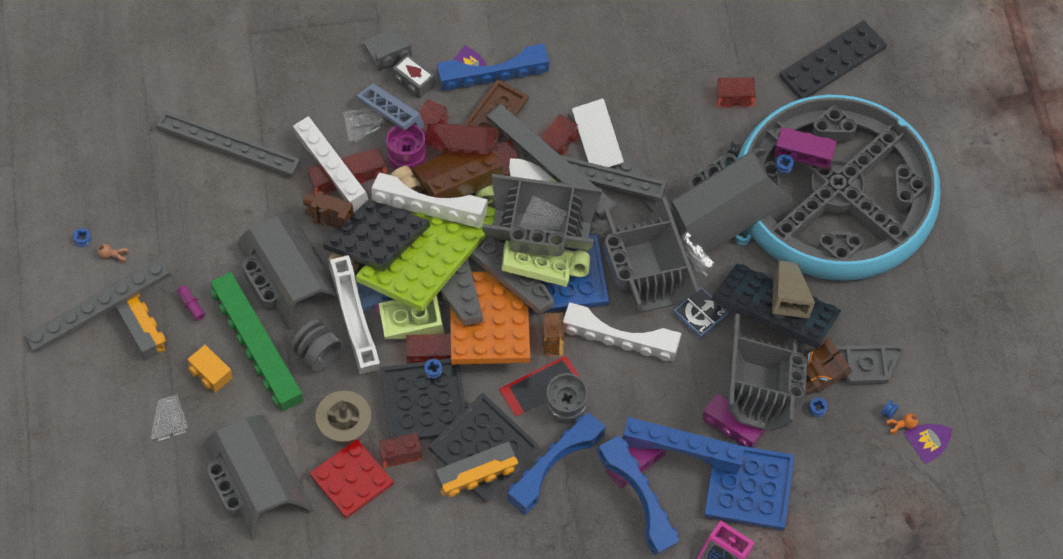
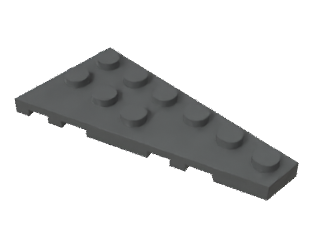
M486 236L469 257L539 315L554 306V299L540 280L501 270L506 240L493 239Z
M467 258L440 290L443 299L451 305L452 311L463 325L483 323V316Z

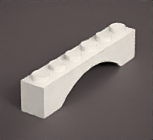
M309 116L293 125L297 138L323 167L344 201L353 204V211L355 213L369 201L365 190Z
M383 173L378 174L372 186V200L377 203L480 228L487 214L488 199L472 195L457 198L430 197L408 188L398 177Z
M348 255L331 259L329 268L359 374L379 370L380 362L363 314L350 257Z
M570 302L562 326V331L564 328V332L569 335L583 336L587 340L601 341L609 346H619L624 350L637 351L645 356H655L663 361L674 362L681 339V333L664 328L646 333L620 331L601 322L588 307Z

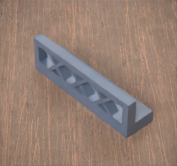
M374 83L357 95L359 101L403 130H406L412 124L421 129L424 127L420 113Z

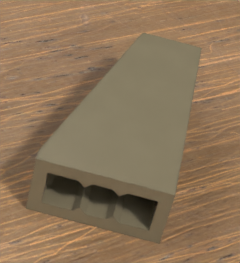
M779 261L773 276L772 313L809 318L815 301L798 264Z

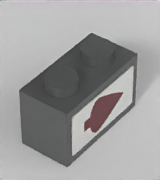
M408 54L393 67L394 80L398 84L405 86L412 95L421 98L435 85V75Z

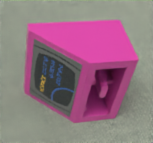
M720 521L710 534L697 559H748L753 551L755 542Z

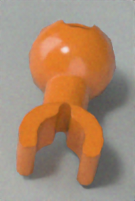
M908 413L902 420H887V426H895L894 429L890 430V435L896 434L898 429L903 427L915 428L918 424L917 416Z

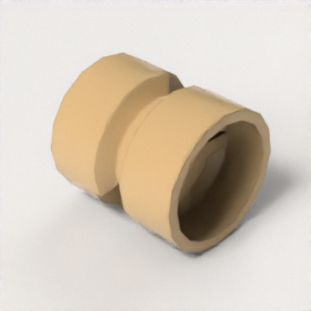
M402 166L391 174V176L398 177L408 188L421 194L423 187L408 166Z

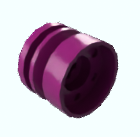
M412 124L406 130L397 125L390 129L386 136L388 163L392 169L396 170L402 166H408L412 170V167L426 161L425 134L421 128Z

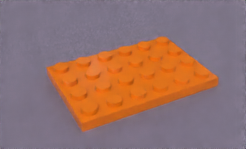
M487 271L471 272L483 316V323L463 325L452 311L450 305L451 364L530 363L528 305Z

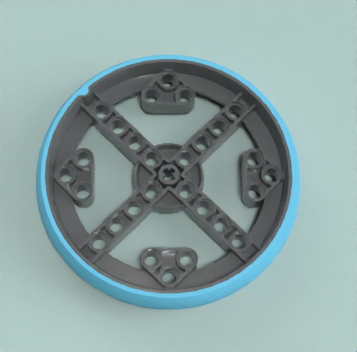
M819 95L786 104L762 120L746 139L738 159L756 148H765L767 153L758 158L767 176L779 187L780 172L776 169V163L772 161L765 163L771 150L773 148L776 149L782 127L792 128L796 131L802 127L814 124L812 130L814 136L830 138L837 142L853 140L857 126L878 135L849 162L832 160L830 169L794 161L793 165L810 178L809 189L811 195L781 222L777 223L772 215H769L748 228L754 240L777 261L798 264L801 272L808 276L827 280L848 281L864 279L884 273L907 260L923 244L937 219L941 195L940 178L936 163L927 144L919 133L903 118L891 110L865 99L845 95ZM894 150L899 153L905 164L899 165L896 168L894 174V204L900 211H907L911 208L903 225L898 223L864 194V177ZM825 211L832 213L848 211L884 242L861 250L863 237L860 234L825 232L821 234L817 248H814L795 238Z

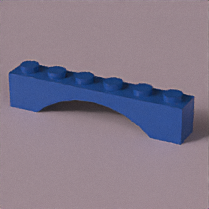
M544 44L528 46L513 59L492 66H473L457 60L437 63V74L442 91L472 87L478 84H489L497 81V79L506 81L511 78H523L527 75L549 72V59Z
M589 412L584 416H579L574 426L570 430H565L561 439L549 447L548 453L544 457L540 456L535 461V466L531 470L527 469L522 474L521 480L509 487L507 491L508 501L526 516L539 502L542 482L552 466L572 452L592 448L605 435L606 426Z
M631 417L627 418L622 439H625L630 447L638 449H663L687 454L703 460L719 470L735 474L738 473L745 448Z
M619 435L598 446L595 451L604 467L624 478L639 496L646 518L645 540L655 556L679 542V535L677 530L671 527L668 522L669 517L666 511L659 506L657 495L650 490L647 477L641 474L638 468V461L629 453L627 442Z

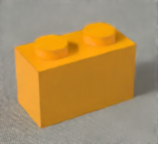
M206 345L187 359L190 373L195 377L198 376L204 387L207 389L211 388L215 393L233 379L231 369Z

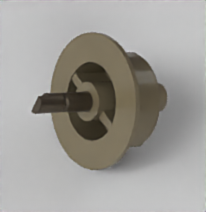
M337 391L329 394L320 402L316 410V424L320 432L325 437L337 442L355 441L367 431L371 423L369 404L362 396L351 391Z

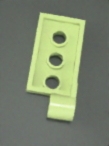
M506 240L501 270L567 287L569 275L584 277L589 273L590 256L583 250L571 251L565 249L561 256L556 257L519 252L511 249L509 241Z

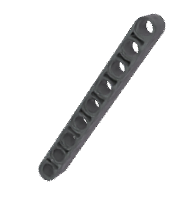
M498 104L486 115V119L492 126L556 182L597 188L503 105ZM603 192L594 213L602 221L606 219L605 209H609L611 214L617 208L615 203Z

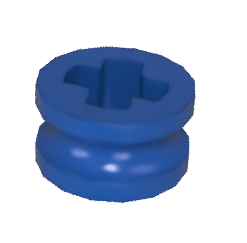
M786 154L780 155L776 163L777 171L782 174L791 172L794 164L792 157Z
M79 228L74 232V243L78 247H85L90 244L91 236L89 230ZM80 235H82V236L85 235L86 239L82 240V238H81V239L79 240V236H80Z
M430 359L425 363L424 367L427 377L436 379L441 375L442 364L440 361ZM431 365L437 368L436 372L433 373L432 370H428Z
M814 398L810 402V414L817 418L824 416L828 406L827 402L822 398ZM817 404L821 405L820 411L815 410Z
M890 400L884 407L881 415H887V419L890 420L898 410L899 405H894L893 401Z

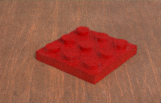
M358 439L309 473L310 477L345 519L394 485V481Z

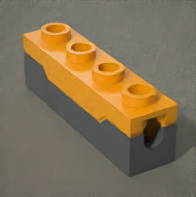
M138 294L115 307V310L145 361L165 351L164 343L166 339L162 332H157L156 327L158 326L153 317L149 318L147 314L149 310L145 302L141 303L139 301L140 295Z
M508 441L437 469L433 477L442 497L447 495L453 497L458 495L462 489L467 488V490H471L482 481L488 483L495 480L496 476L500 474L506 476L513 473L518 465V461Z

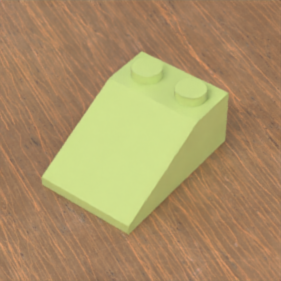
M437 295L422 312L397 300L379 303L385 339H429L445 335Z

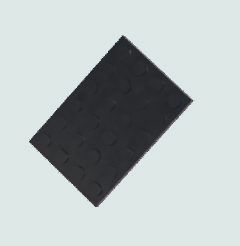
M736 263L711 298V301L816 349L819 348L841 313V310L837 309L834 305L826 304L817 297L812 296L815 304L809 318L773 314V279L767 277L764 273L756 272L749 269L748 266Z

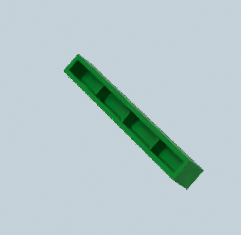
M229 272L211 281L212 289L209 291L213 300H218L221 314H226L228 317V326L231 330L236 331V339L240 346L244 345L247 359L254 362L253 368L257 376H262V384L267 392L270 391L273 395L271 399L275 407L279 406L281 411L284 412L302 403V392L233 274Z

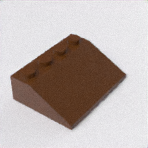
M479 139L412 167V171L427 195L436 198L467 196L492 185V174L504 175L503 165L496 154Z

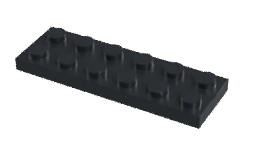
M863 20L780 72L779 77L799 99L807 98L886 49L887 44Z

